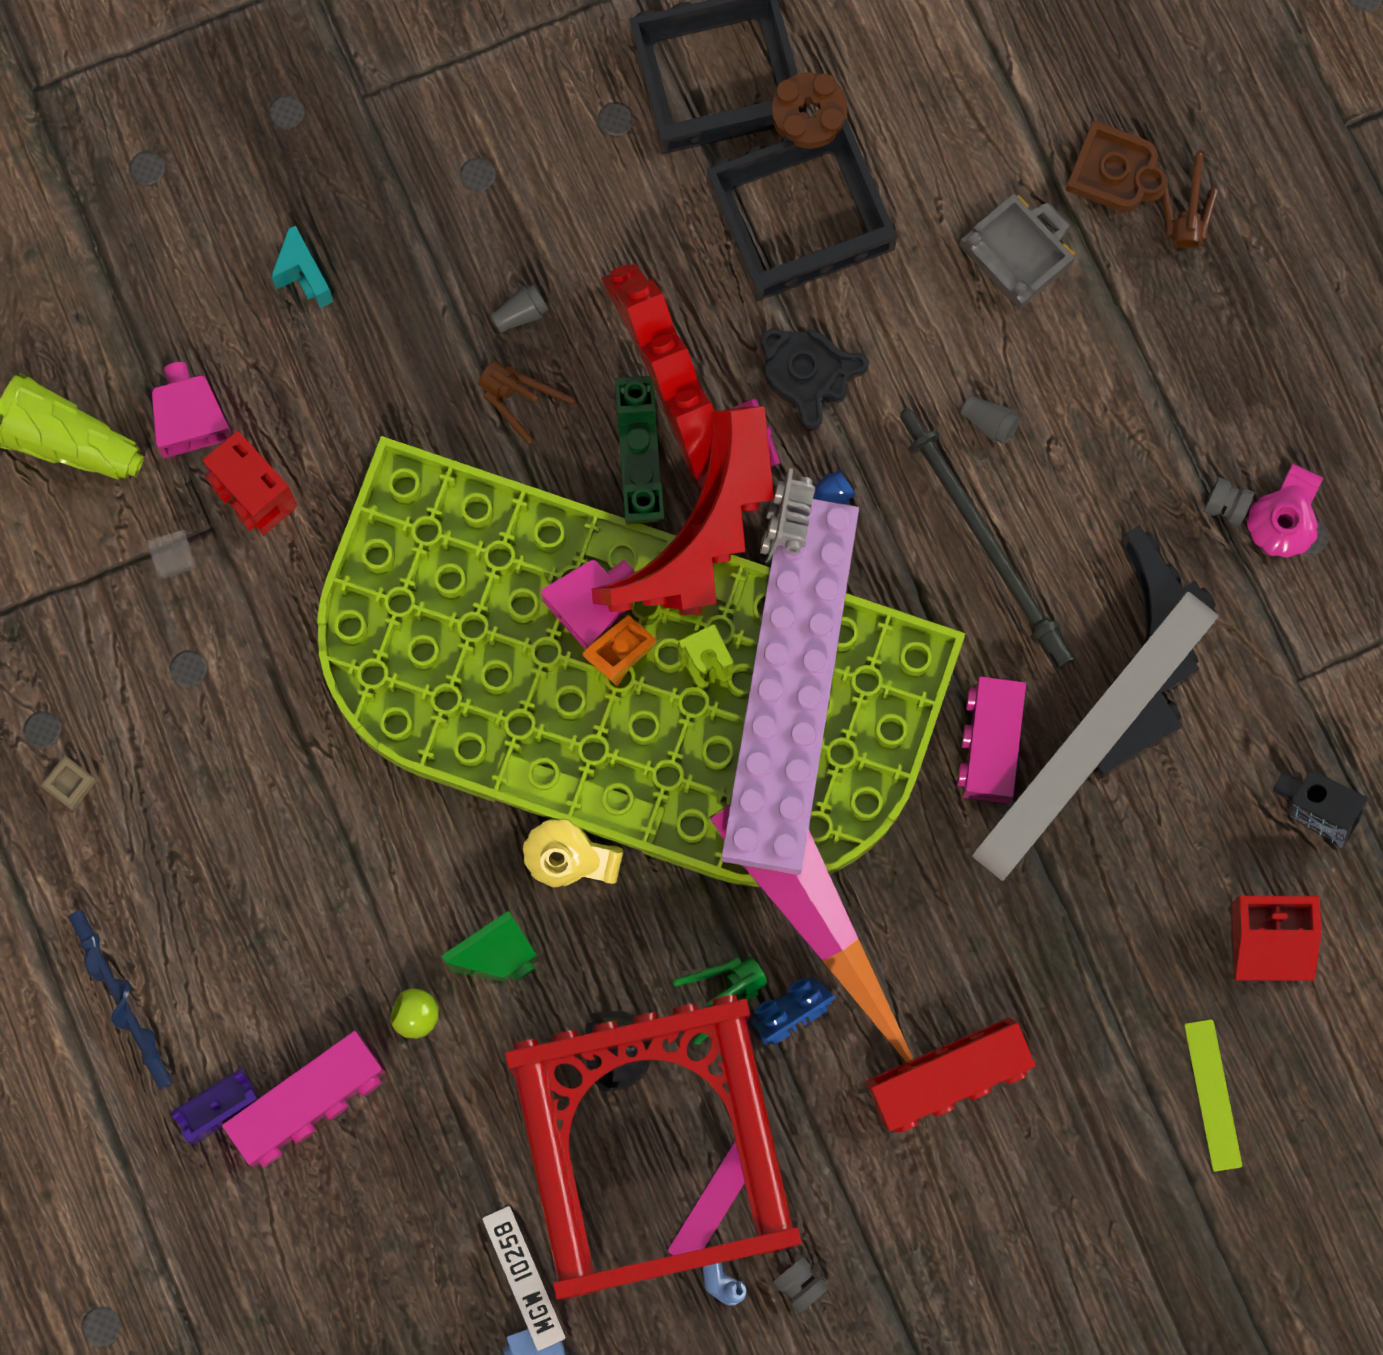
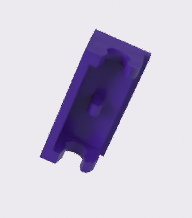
M240 1068L173 1110L171 1115L182 1128V1135L187 1143L195 1145L221 1129L225 1122L260 1097L244 1070Z

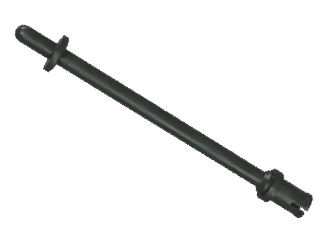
M910 408L903 409L900 413L901 421L915 441L911 444L909 450L912 454L922 452L1031 623V632L1033 634L1030 638L1034 643L1038 642L1054 666L1055 671L1068 665L1076 659V656L1058 631L1060 625L1056 620L1052 621L1049 618H1045L934 444L940 437L937 430L927 433L914 411Z

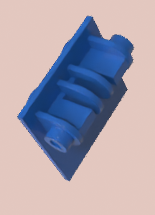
M814 977L810 979L803 978L794 982L787 989L788 993L779 999L768 1000L760 1004L754 1010L755 1014L749 1018L748 1022L758 1031L757 1035L765 1047L770 1043L775 1046L791 1035L788 1031L789 1028L794 1033L798 1031L795 1026L798 1022L806 1026V1017L811 1022L826 1013V1007L832 1004L831 1001L836 999L835 996Z

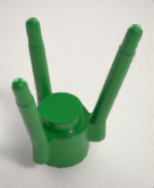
M736 957L726 964L676 978L672 983L677 987L730 972L731 974L726 977L729 988L714 999L736 994L739 997L738 1001L747 999L748 1002L758 996L757 991L767 985V980L762 969L753 958L742 963ZM712 1000L707 1003V1007H712ZM700 1033L694 1038V1044L699 1045L708 1035Z

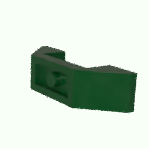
M650 376L615 378L626 524L664 521V507L660 477L654 384Z

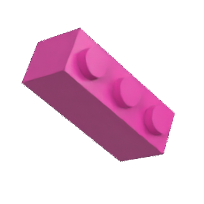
M979 677L976 687H969L966 710L973 711L971 725H964L962 748H968L967 763H960L957 786L964 787L962 798L1009 804L1012 800L1026 689L1025 682Z

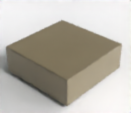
M64 755L40 786L73 811L98 780Z

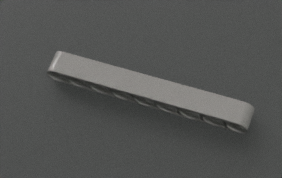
M1188 591L982 842L972 857L1001 881H1004L1219 615Z

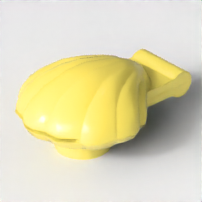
M549 819L544 821L541 825L530 831L528 838L523 844L524 864L534 879L545 883L547 886L553 888L562 885L567 886L582 877L601 880L610 884L617 882L624 850L618 846H607L591 842L587 834L569 820Z

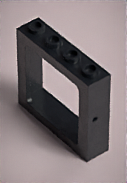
M707 0L694 4L691 2H681L668 10L659 12L646 10L633 18H629L630 37L662 155L775 129L772 121L773 100L673 123L653 45L656 42L756 20L761 27L775 82L778 87L782 81L798 74L778 0ZM806 103L804 104L803 108L799 109L800 113L807 112Z
M847 119L843 128L836 134V138L825 146L813 149L800 148L794 145L793 141L784 137L780 143L769 147L765 145L756 146L747 151L745 156L734 160L731 158L718 160L711 165V168L707 169V187L756 302L895 250L897 242L896 232ZM825 154L833 155L867 233L764 271L731 193L732 190Z

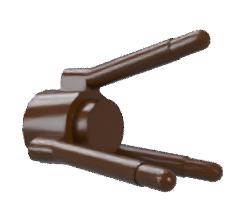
M1200 151L1195 155L1189 212L1179 213L1178 219L1174 220L1168 186L1165 194L1161 197L1166 219L1165 236L1173 237L1172 244L1180 248H1198L1202 246V241L1207 240L1208 225L1218 194V188L1213 187L1207 200L1202 220H1200L1201 215L1197 213L1203 153Z
M493 361L483 371L478 383L479 386L486 390L484 399L497 408L527 444H532L533 438L500 400L501 397L508 399L514 392H517L533 402L538 401V396L520 385L519 382L569 404L574 405L576 403V398L526 376L510 365L505 367L498 361Z

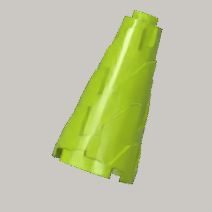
M19 373V376L15 375L0 398L1 449L18 451L51 463L60 462L81 470L97 472L120 480V478L127 479L130 475L134 477L138 475L145 456L139 454L140 448L135 446L136 442L111 430L103 422L77 409L76 404L42 387L31 377Z

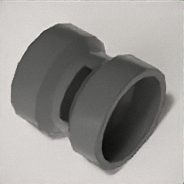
M1218 477L1203 512L1212 516L1223 515L1227 518L1228 523L1239 527L1251 504L1254 492L1246 488H1233L1230 481Z
M804 1256L773 1281L780 1292H786L789 1295L791 1305L798 1314L829 1289L822 1278H816L811 1273V1265Z

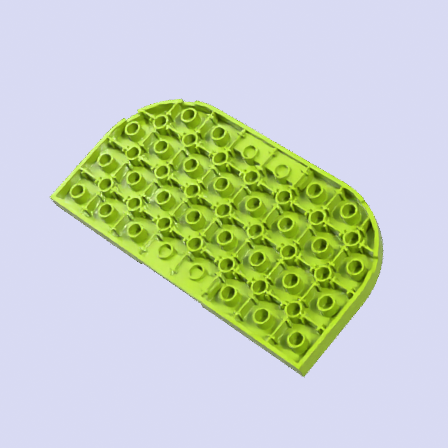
M381 436L328 572L320 598L317 618L319 658L323 674L335 702L353 730L369 747L383 758L401 769L425 779L492 802L496 800L548 819L569 820L583 831L641 850L645 855L718 880L737 885L760 887L742 865L721 861L724 841L709 817L729 805L732 799L770 567L732 554L731 561L713 563L717 604L702 606L703 613L679 615V609L663 608V604L644 606L643 601L633 602V609L629 610L623 618L627 615L632 617L655 637L657 641L647 654L629 668L620 684L616 686L582 655L585 649L542 602L540 591L591 560L597 561L606 572H609L620 561L625 560L636 572L655 559L674 540L676 535L640 523L626 524L623 517ZM847 593L843 607L809 822V831L829 875L850 865L868 852L888 832L907 803L918 777L966 634ZM715 624L734 662L732 680L722 684L715 676L713 668L706 670L704 674L700 672L701 677L705 680V688L702 689L695 684L686 665H681L678 659V641Z

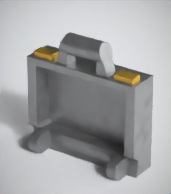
M1013 194L974 226L960 240L959 246L1020 310L1072 266L1075 253L1065 243L1062 244L1060 242L1070 223L1051 203H1046L1033 210H1029V205L1020 195L1016 196ZM1040 216L1056 231L1054 234L1038 219Z

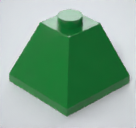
M509 911L441 956L451 972L507 982L511 978L515 982L524 979L535 970L533 964L538 961L536 953Z

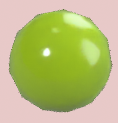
M411 988L403 990L396 999L390 1022L394 1030L405 1038L417 1039L425 1037L433 1031L438 1021V1006L433 996L422 989Z

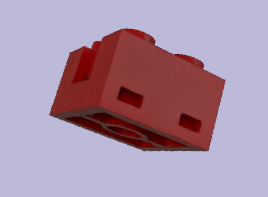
M238 430L202 460L205 467L209 470L204 477L211 485L210 488L224 504L229 500L232 501L230 506L236 512V517L249 531L256 528L265 536L298 507L288 484Z

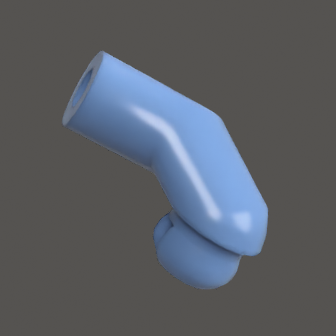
M722 1263L703 1267L705 1289L709 1294L726 1305H736L745 1299L747 1294L746 1286L741 1281H736L724 1273Z

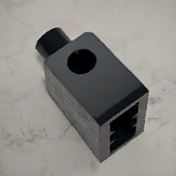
M1312 770L1309 771L1304 781L1284 771L1273 788L1274 793L1291 801L1288 815L1292 819L1341 849L1345 847L1360 822L1368 797ZM1310 800H1317L1319 803H1314Z

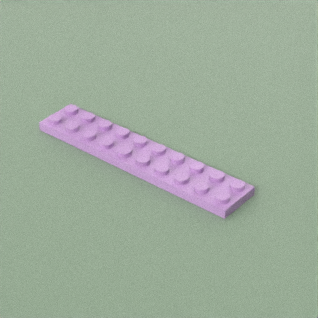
M813 499L811 514L807 516L810 521L805 547L801 548L800 553L794 554L787 552L785 546L778 545L772 557L721 858L722 862L801 875L859 507Z

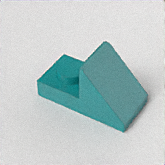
M297 227L290 228L272 273L274 286L276 289H280L298 280L307 300L314 297L319 308H322L333 302L330 290Z

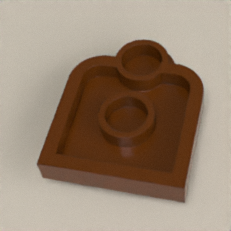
M1093 120L1065 191L1117 211L1128 212L1136 209L1141 201L1154 202L1159 200L1166 192L1168 180L1165 173L1156 166L1158 152L1151 142Z

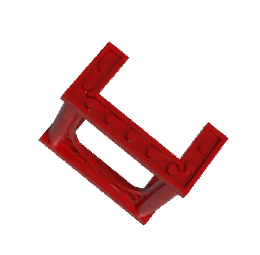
M736 994L713 999L712 1007L698 1009L696 1003L673 1008L674 1015L658 1018L657 1012L646 1013L633 1017L634 1024L618 1027L617 1021L601 1023L593 1026L594 1033L578 1036L577 1030L565 1031L554 1034V1042L539 1045L537 1039L520 1041L512 1044L514 1051L505 1052L508 1069L516 1079L558 1280V1282L553 1283L557 1300L596 1293L603 1289L753 1255L759 1256L802 1244L799 1228H793L753 1053L747 1026L750 1018L747 999L738 1001ZM705 1033L711 1039V1049L705 1058L693 1061L687 1056L689 1041L695 1035ZM679 1034H683L677 1051L666 1052L663 1049L662 1044L666 1039H668L670 1044L677 1039ZM652 1041L648 1049L645 1050L643 1042ZM627 1047H636L638 1050L635 1057H628L625 1053ZM618 1048V1056H615L609 1050ZM718 1054H721L723 1063H718L717 1065L721 1068L723 1074L713 1075L709 1072L708 1066L716 1060ZM596 1055L601 1058L602 1063L599 1068L588 1070L585 1064L576 1057L582 1056L586 1060L593 1061L595 1060L593 1056ZM644 1060H658L683 1066L695 1072L709 1083L727 1109L733 1128L757 1237L594 1273L569 1152L570 1128L575 1111L583 1096L596 1081L622 1065ZM561 1064L574 1066L582 1075L581 1085L573 1089L562 1086L555 1078L554 1072L556 1067ZM726 1082L728 1083L729 1092L722 1086ZM552 1091L562 1097H569L567 1108L561 1111L557 1110L559 1099L553 1100ZM557 1120L563 1121L561 1130H559Z

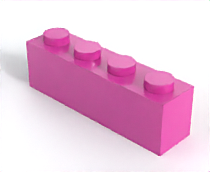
M353 1031L225 1122L222 1127L248 1165L255 1167L260 1163L262 1168L283 1155L280 1148L294 1140L298 1144L316 1131L313 1125L327 1116L329 1120H332L348 1109L349 1105L346 1101L357 1093L364 1097L382 1084L379 1078L386 1072L361 1036L356 1031Z

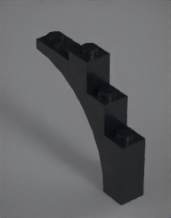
M1138 525L1125 534L1121 543L1136 570L1144 597L1146 617L1145 643L1188 591L1216 612L1214 609L1216 607L1215 601L1206 588H1200L1196 581L1184 588L1180 586L1181 578L1172 564L1166 565L1158 553L1160 551L1159 544L1150 532L1145 533L1141 526ZM1193 649L1093 770V774L1098 781L1174 735L1182 727L1179 721L1182 717L1177 706L1170 699L1166 701L1163 695L1188 681L1198 672L1199 667L1197 663L1199 660Z

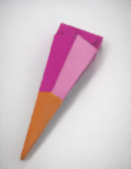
M731 803L709 817L723 841L725 840ZM809 829L801 875L742 865L906 1062L913 1060Z

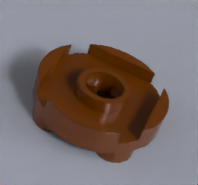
M813 72L800 73L782 81L778 85L772 102L773 125L783 138L785 136L788 140L793 141L794 145L806 149L825 146L836 138V134L843 128L846 121V97L831 75ZM805 103H812V105L819 108V110L815 111L813 118H808L805 112H799V109L803 108Z

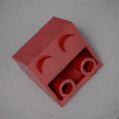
M1239 896L1231 902L1234 981L1315 980L1321 941L1320 896Z

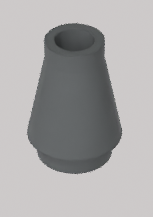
M532 284L527 288L523 285L490 315L499 331L503 333L508 329L543 318L541 314L549 309L536 286Z
M973 395L966 400L961 409V415L970 420L994 443L1000 441L1006 444L1015 433L1020 422V417L1014 415L1013 409L979 399Z

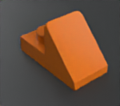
M627 615L585 649L582 655L605 677L618 686L629 668L653 648L657 639L632 617Z

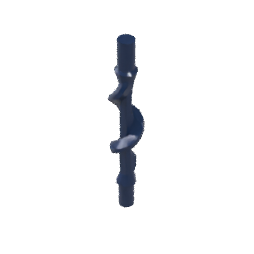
M83 910L73 912L68 918L81 941L80 946L85 950V967L95 980L105 982L117 1005L112 1013V1023L115 1027L131 1032L141 1051L143 1065H146L159 1091L173 1084V1081L160 1058L161 1054L155 1047L156 1039L154 1032L140 1027L127 1002L131 984L128 980L114 978L100 951L99 936L95 935Z

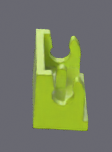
M715 624L678 641V659L681 665H686L697 686L702 689L705 688V680L701 677L700 672L704 674L706 670H711V668L715 670V676L722 684L732 680L734 662Z

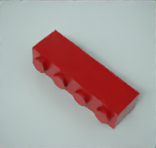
M1007 1017L865 1080V1083L882 1124L890 1132L895 1129L896 1132H904L919 1124L917 1119L931 1113L933 1116L943 1115L955 1108L954 1103L967 1097L969 1100L979 1099L991 1092V1086L1003 1081L1006 1084H1010L1025 1078L1028 1075L1026 1071L1036 1067L1018 1022Z

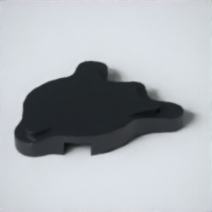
M769 329L762 335L760 341L761 349L765 355L767 381L771 389L781 399L795 406L800 415L802 426L806 430L814 431L822 425V400L829 398L836 403L842 402L846 397L848 381L864 375L868 370L869 360L861 353L841 351L835 347L830 339L813 330L791 333L792 331L783 332L777 329Z

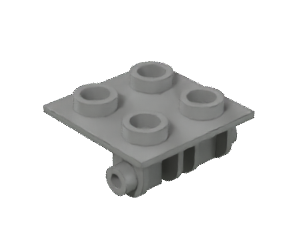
M789 468L784 482L777 481L774 490V500H770L767 507L766 518L770 520L767 531L765 530L760 545V553L766 554L764 565L767 567L778 545L785 546V550L789 553L797 554L800 553L801 548L805 547L806 535L810 521L807 516L811 514L815 487L812 485L813 481L808 477H798L797 480H792L793 469Z

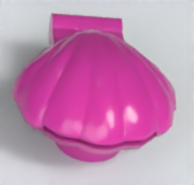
M1292 463L1280 490L1258 498V501L1250 506L1247 527L1251 532L1254 543L1261 547L1264 553L1270 556L1288 558L1305 553L1311 547V544L1318 538V524L1311 503L1323 477Z

